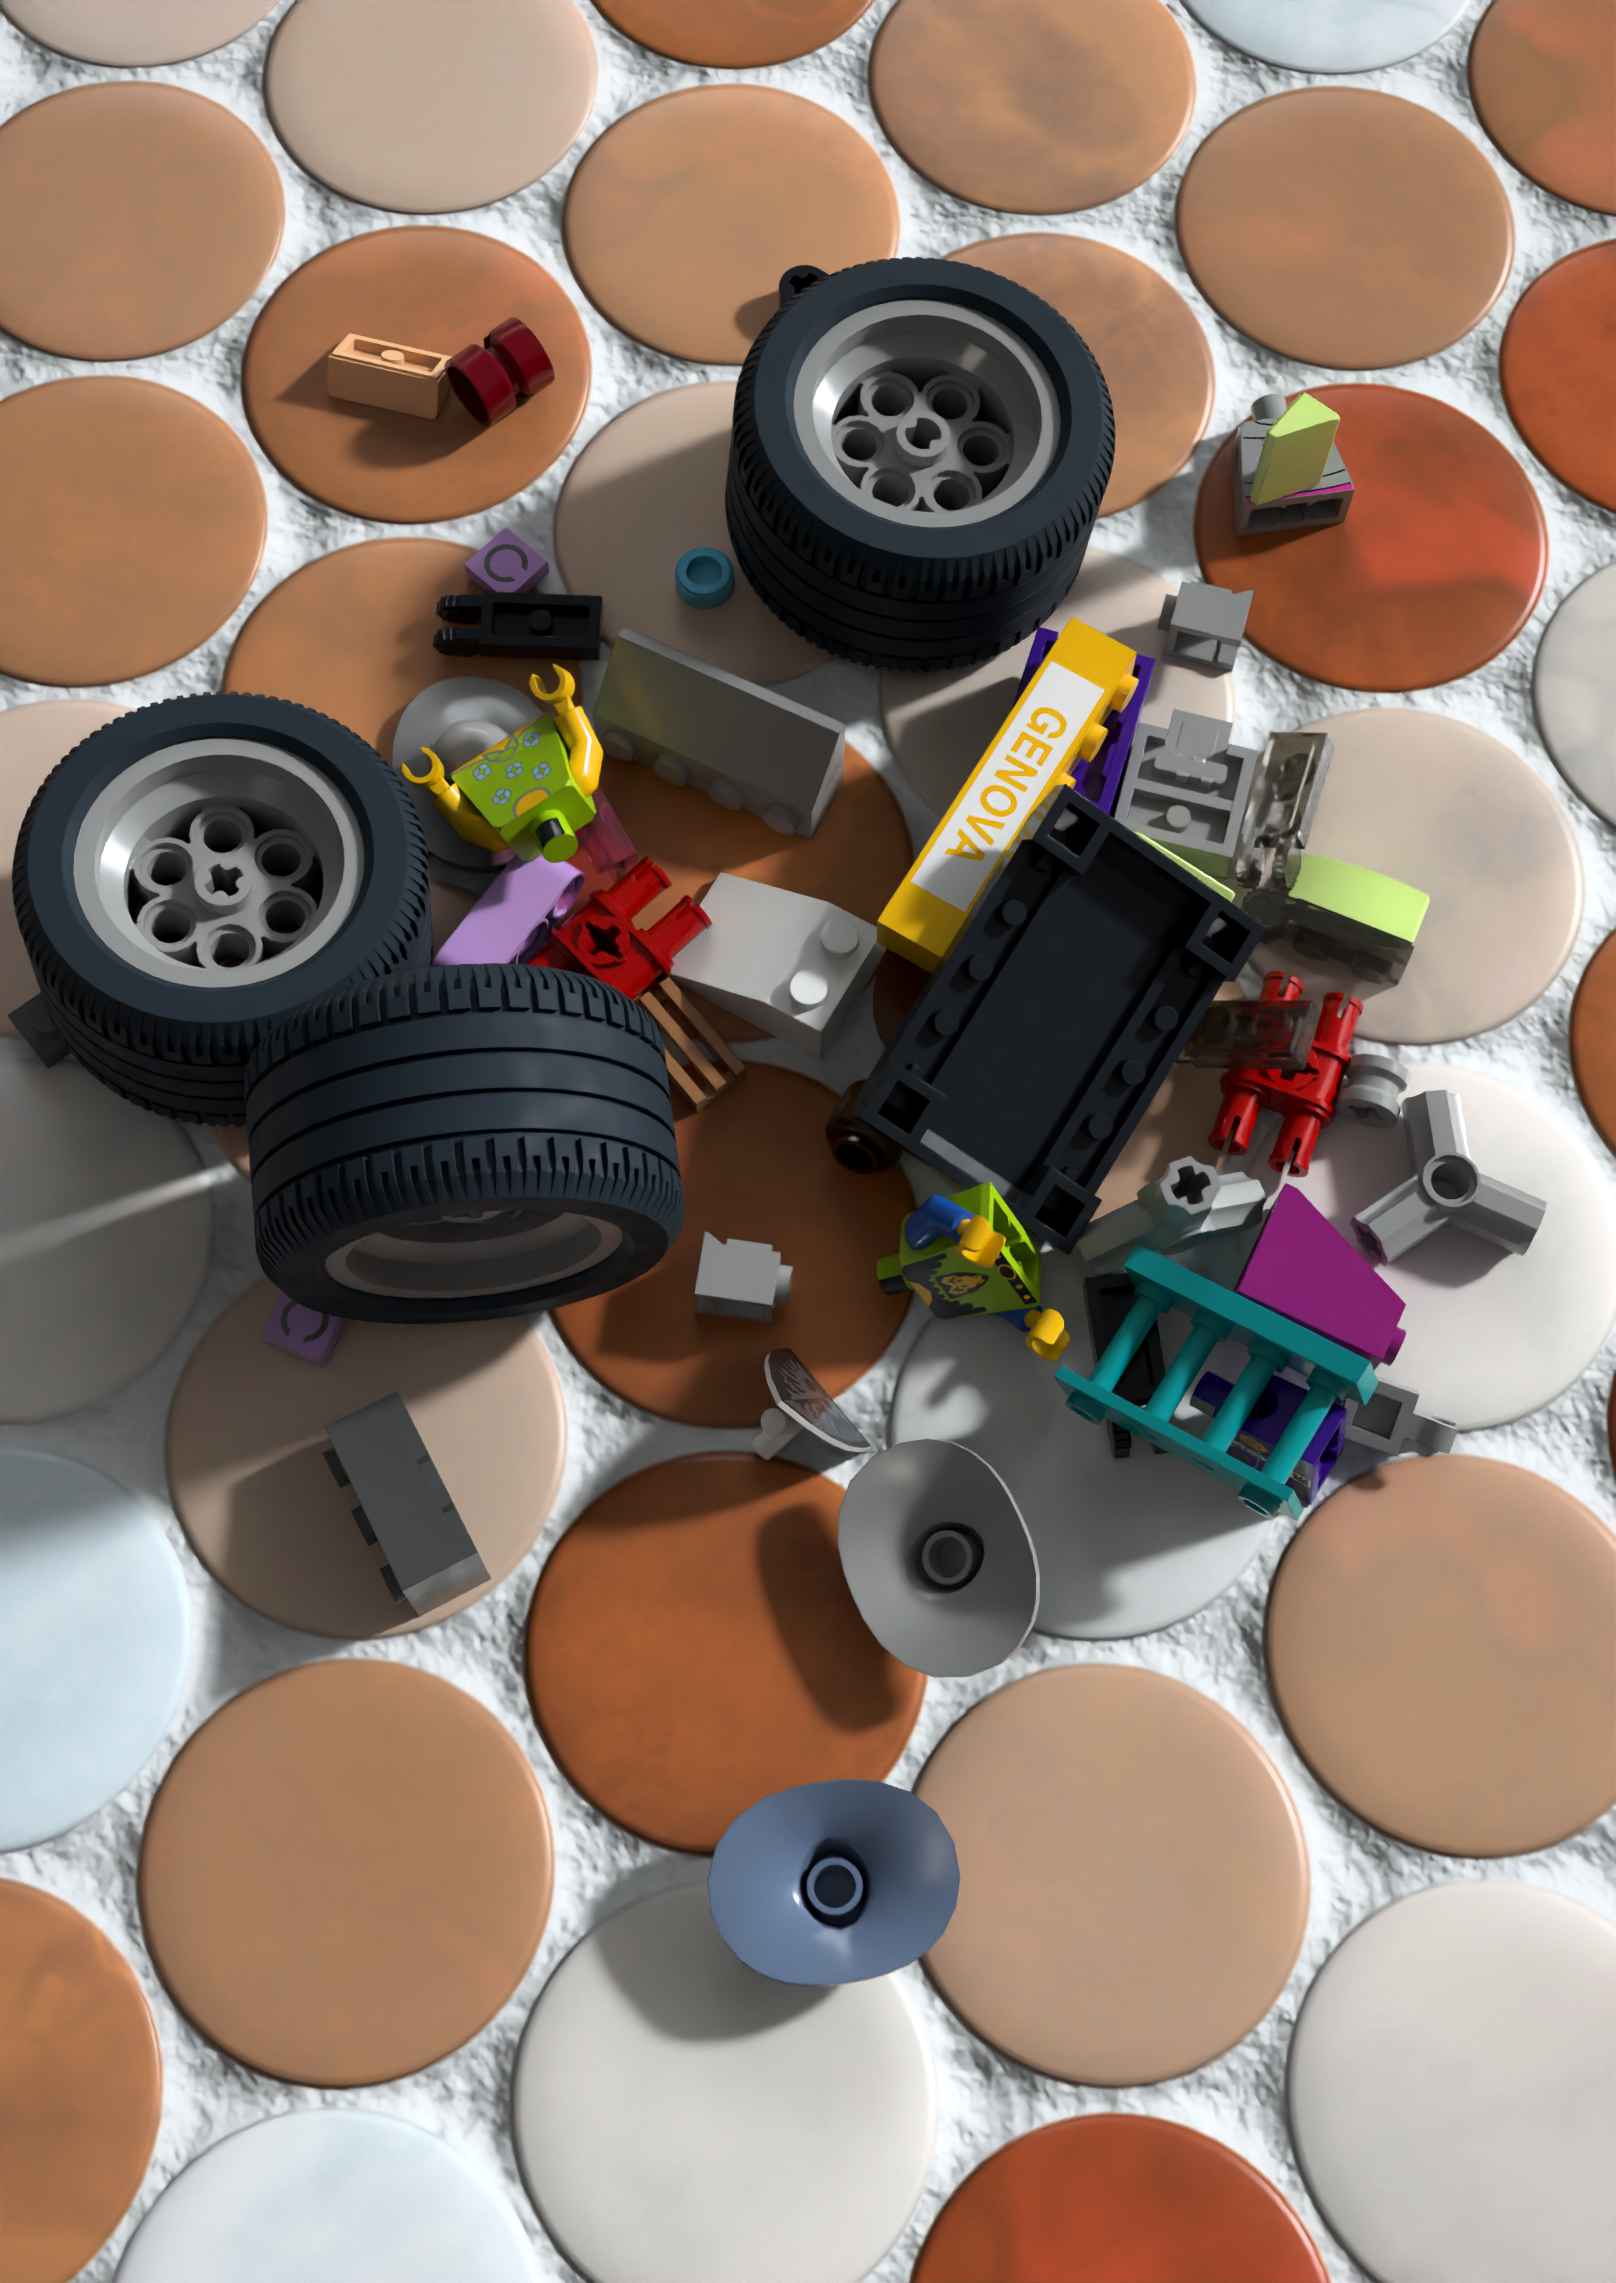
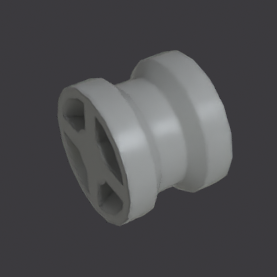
M1356 1054L1350 1057V1064L1345 1071L1349 1083L1347 1088L1341 1090L1335 1105L1337 1112L1343 1117L1365 1126L1385 1128L1395 1125L1401 1111L1397 1102L1398 1094L1406 1090L1410 1079L1408 1069L1402 1064L1380 1055Z

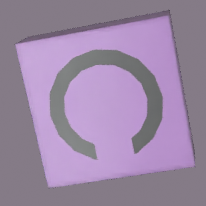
M507 527L464 564L466 575L484 591L528 593L549 574L548 562Z
M283 1292L261 1337L265 1343L324 1366L346 1319L306 1308L290 1299Z

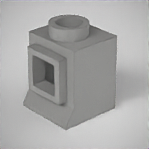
M1192 580L1191 583L1182 581L1178 596L1166 594L1157 629L1168 632L1163 655L1232 671L1254 590L1233 594L1232 590Z
M705 1232L694 1291V1298H697L696 1313L773 1324L776 1303L788 1305L793 1266L781 1265V1252H774L773 1245L727 1238V1244H722L709 1232Z

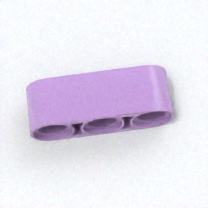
M542 853L531 861H521L515 854L442 946L431 967L483 963L524 965L546 941L545 937L549 935L548 930L552 927H557L578 899L585 883L584 872L566 861L559 863L548 862L544 859Z

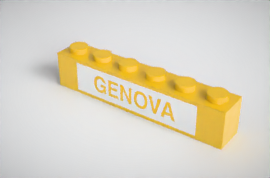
M1074 617L1070 618L878 918L877 943L931 974L933 973L1030 814L1056 785L1067 784L1073 789L1076 779L1070 775L1080 759L1091 762L1099 751L1108 732V729L1102 726L1112 709L1121 713L1126 708L1138 686L1139 679L1132 676L1137 655L1136 651Z

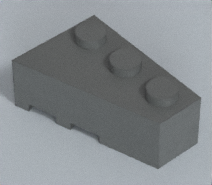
M398 1391L325 1427L334 1447L323 1452V1455L339 1487L342 1488L350 1483L353 1486L361 1505L351 1510L352 1515L368 1546L379 1541L389 1562L388 1565L380 1568V1572L397 1605L408 1600L420 1617L491 1580Z

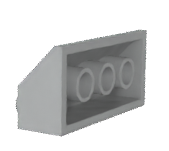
M622 626L616 637L592 714L595 735L601 748L617 760L629 762L633 759L653 768L658 776L673 785L684 786L688 784L708 793L714 802L726 809L739 810L742 808L762 817L764 822L777 832L786 835L797 833L812 839L843 783L845 724Z

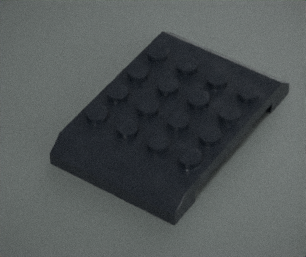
M1067 784L1056 785L1026 820L862 1086L853 1117L964 1190L991 1182L1024 1230L1059 1253L1070 1255L1102 1202L1095 1194L1223 982H1235L1267 927Z

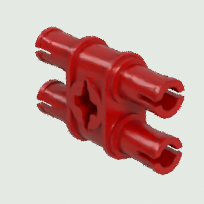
M645 855L637 865L607 891L603 889L592 891L589 894L591 899L558 929L552 927L548 930L549 935L545 937L548 944L524 965L550 967L578 974L582 972L586 976L613 986L633 1001L660 975H669L672 972L671 968L674 966L672 958L701 932L712 926V922L698 904L693 906L694 900L690 896L684 895L680 902L647 931L643 928L637 930L631 919L665 889L672 886L671 881L657 864L653 867V860ZM602 944L605 948L609 947L614 952L619 951L622 959H617L614 955L610 956L607 952L600 951L597 945Z
M1270 971L1264 976V984L1252 1018H1247L1238 1026L1237 1036L1239 1041L1228 1072L1223 1073L1219 1080L1224 1098L1212 1132L1209 1133L1208 1143L1221 1151L1232 1128L1234 1129V1134L1227 1154L1245 1155L1249 1148L1248 1143L1260 1108L1263 1107L1280 1113L1284 1116V1120L1273 1152L1269 1156L1268 1164L1272 1169L1281 1173L1285 1162H1288L1293 1150L1294 1156L1287 1176L1299 1178L1305 1177L1308 1174L1309 1163L1321 1129L1327 1128L1334 1122L1336 1111L1333 1107L1344 1075H1346V1068L1351 1061L1348 1048L1358 1018L1362 1014L1363 1005L1359 1000L1351 996L1347 1007L1343 1009L1341 1017L1338 1018V1012L1345 994L1339 992L1327 993L1324 995L1323 1006L1312 1038L1309 1039L1289 1032L1288 1027L1299 995L1303 992L1304 984L1297 977L1291 975L1287 987L1284 988L1282 996L1279 997L1278 992L1285 972ZM1280 1066H1285L1292 1070V1081L1280 1077L1282 1072Z

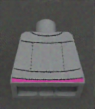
M1270 394L1257 399L1251 406L1254 421H1246L1239 425L1232 451L1233 509L1236 536L1344 522L1355 491L1353 481L1333 441L1322 479L1316 486L1260 505L1250 501V492L1267 430L1287 409L1285 398L1279 394Z

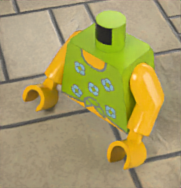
M556 664L552 665L559 676L560 683L555 692L547 694L543 681L535 674L531 675L529 683L534 695L547 703L553 704L558 716L554 717L550 710H547L450 774L455 782L452 786L443 778L445 773L441 760L429 748L420 747L432 761V769L428 775L415 777L402 762V772L417 789L429 790L436 799L432 804L462 839L494 852H501L511 848L521 861H531L541 853L545 860L552 863H559L569 859L578 849V841L574 832L591 822L596 814L591 794L598 788L603 750L581 705L574 707L571 701L575 690L574 678L568 671Z

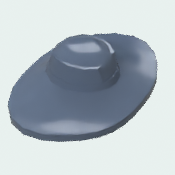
M840 1779L786 1789L764 1797L737 1816L715 1847L707 1880L711 1915L724 1943L744 1965L761 1976L784 1984L822 1987L850 1984L889 1975L909 1966L927 1953L944 1934L955 1911L960 1884V1871L955 1843L939 1815L913 1793L874 1780Z

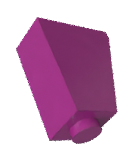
M1285 1183L1269 1209L1233 1292L1371 1361L1373 1370L1380 1363L1391 1366L1406 1336V1331L1397 1327L1406 1304L1298 1188Z

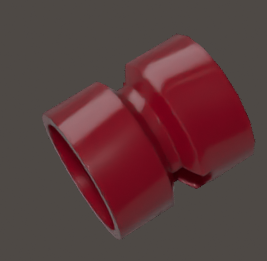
M510 317L489 332L488 336L483 339L484 348L477 344H471L447 360L444 365L446 376L456 396L471 416L483 426L489 427L513 411L516 407L515 396L521 399L527 396L533 397L552 384L555 379L553 366L542 344L522 321L514 317Z

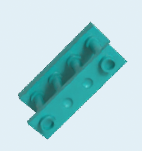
M1136 1244L1123 1266L1135 1287L1134 1295L1138 1299L1088 1379L1060 1366L1054 1377L1068 1397L1065 1405L1083 1419L1099 1425L1102 1419L1106 1418L1240 1491L1237 1498L1253 1511L1271 1519L1278 1511L1297 1521L1303 1512V1507L1295 1491L1285 1484L1334 1402L1342 1403L1344 1398L1347 1397L1366 1406L1379 1384L1371 1361ZM1172 1307L1191 1317L1190 1324L1194 1328L1146 1407L1142 1409L1112 1393V1390L1160 1312L1167 1314ZM1227 1337H1230L1249 1347L1247 1352L1251 1359L1202 1440L1173 1426L1168 1421L1217 1342L1224 1343ZM1287 1366L1308 1377L1306 1383L1310 1389L1261 1471H1258L1226 1454L1274 1372L1282 1373Z

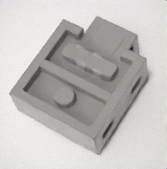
M1174 709L1169 729L1139 722L1114 819L1132 832H1139L1206 875L1226 879L1234 855L1258 750L1228 743L1233 723Z

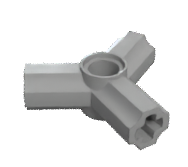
M1447 1090L1424 1091L1419 1095L1405 1098L1401 1108L1412 1177L1352 1218L1350 1224L1357 1236V1242L1371 1259H1375L1383 1266H1386L1439 1228L1453 1225L1523 1256L1539 1229L1547 1202L1479 1173L1476 1165L1469 1157L1459 1094H1452ZM1442 1180L1449 1183L1455 1188L1458 1199H1446L1439 1196L1434 1191L1431 1181Z
M1191 1156L1169 1163L1162 1178L1151 1182L1137 1192V1200L1089 1222L1080 1236L1078 1244L1085 1262L1090 1265L1096 1276L1115 1275L1125 1271L1123 1265L1136 1244L1158 1255H1172L1198 1246L1214 1236L1253 1228L1263 1221L1262 1211L1267 1198L1259 1179H1251L1243 1171L1217 1175L1213 1166L1203 1165L1196 1162Z

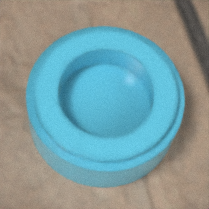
M710 547L695 548L685 553L679 559L675 568V583L678 595L686 604L698 609H712L725 603L734 589V569L730 559L723 552Z

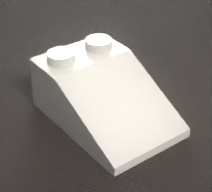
M720 872L699 905L710 918L712 926L701 932L672 958L674 966L671 968L672 972L669 975L665 976L662 974L660 976L664 978L670 977L675 984L821 1060L881 961L882 945L877 943V927L827 901Z

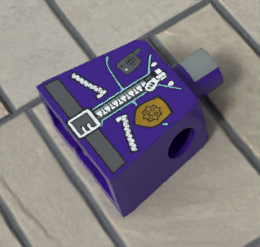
M1207 1371L1198 1382L1192 1394L1190 1406L1215 1418L1235 1384L1211 1371ZM1273 1374L1226 1454L1261 1471L1308 1390ZM1333 1403L1285 1484L1295 1491L1299 1499L1310 1505L1343 1452L1347 1409L1336 1403Z

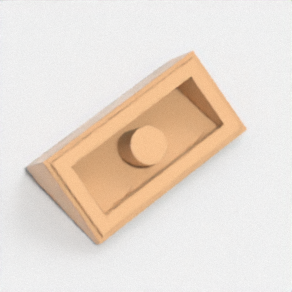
M349 333L328 356L327 391L330 396L432 420L441 411L450 386L444 365L451 356Z

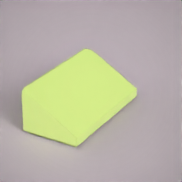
M1306 392L1302 395L1299 394L1267 430L1250 492V501L1260 505L1310 489L1320 483L1339 425V415Z

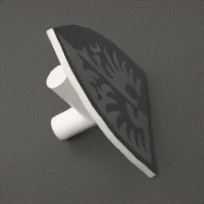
M779 1348L771 1351L766 1356L764 1363L766 1381L776 1405L780 1408H770L763 1413L761 1417L763 1430L751 1440L753 1448L761 1457L770 1460L804 1427L826 1442L846 1451L864 1452L872 1447L790 1348Z

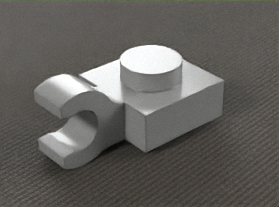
M1376 1376L1379 1384L1366 1406L1345 1397L1342 1407L1347 1409L1344 1438L1397 1457L1404 1438L1443 1453H1450L1458 1428L1455 1427L1456 1422L1435 1414L1414 1410L1419 1398L1418 1390Z

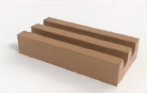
M670 977L659 983V989L651 994L648 991L639 998L640 1003L638 1006L655 1020L709 1084L703 1090H700L664 1047L668 1079L697 1113L746 1077L745 1065ZM667 1002L725 1069L726 1072L723 1075L717 1072L662 1007Z

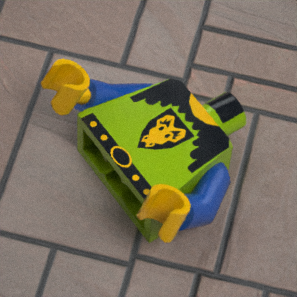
M991 1182L980 1184L948 1198L941 1195L931 1196L916 1211L907 1214L902 1220L899 1254L880 1258L877 1262L878 1281L887 1296L916 1290L933 1314L943 1319L980 1314L1001 1316L1020 1331H1029L1024 1339L1025 1344L1034 1354L1044 1360L1057 1361L1071 1339L1068 1332L1063 1330L1064 1320L1060 1313L1053 1309H1045L1043 1311L1040 1305L1041 1252Z

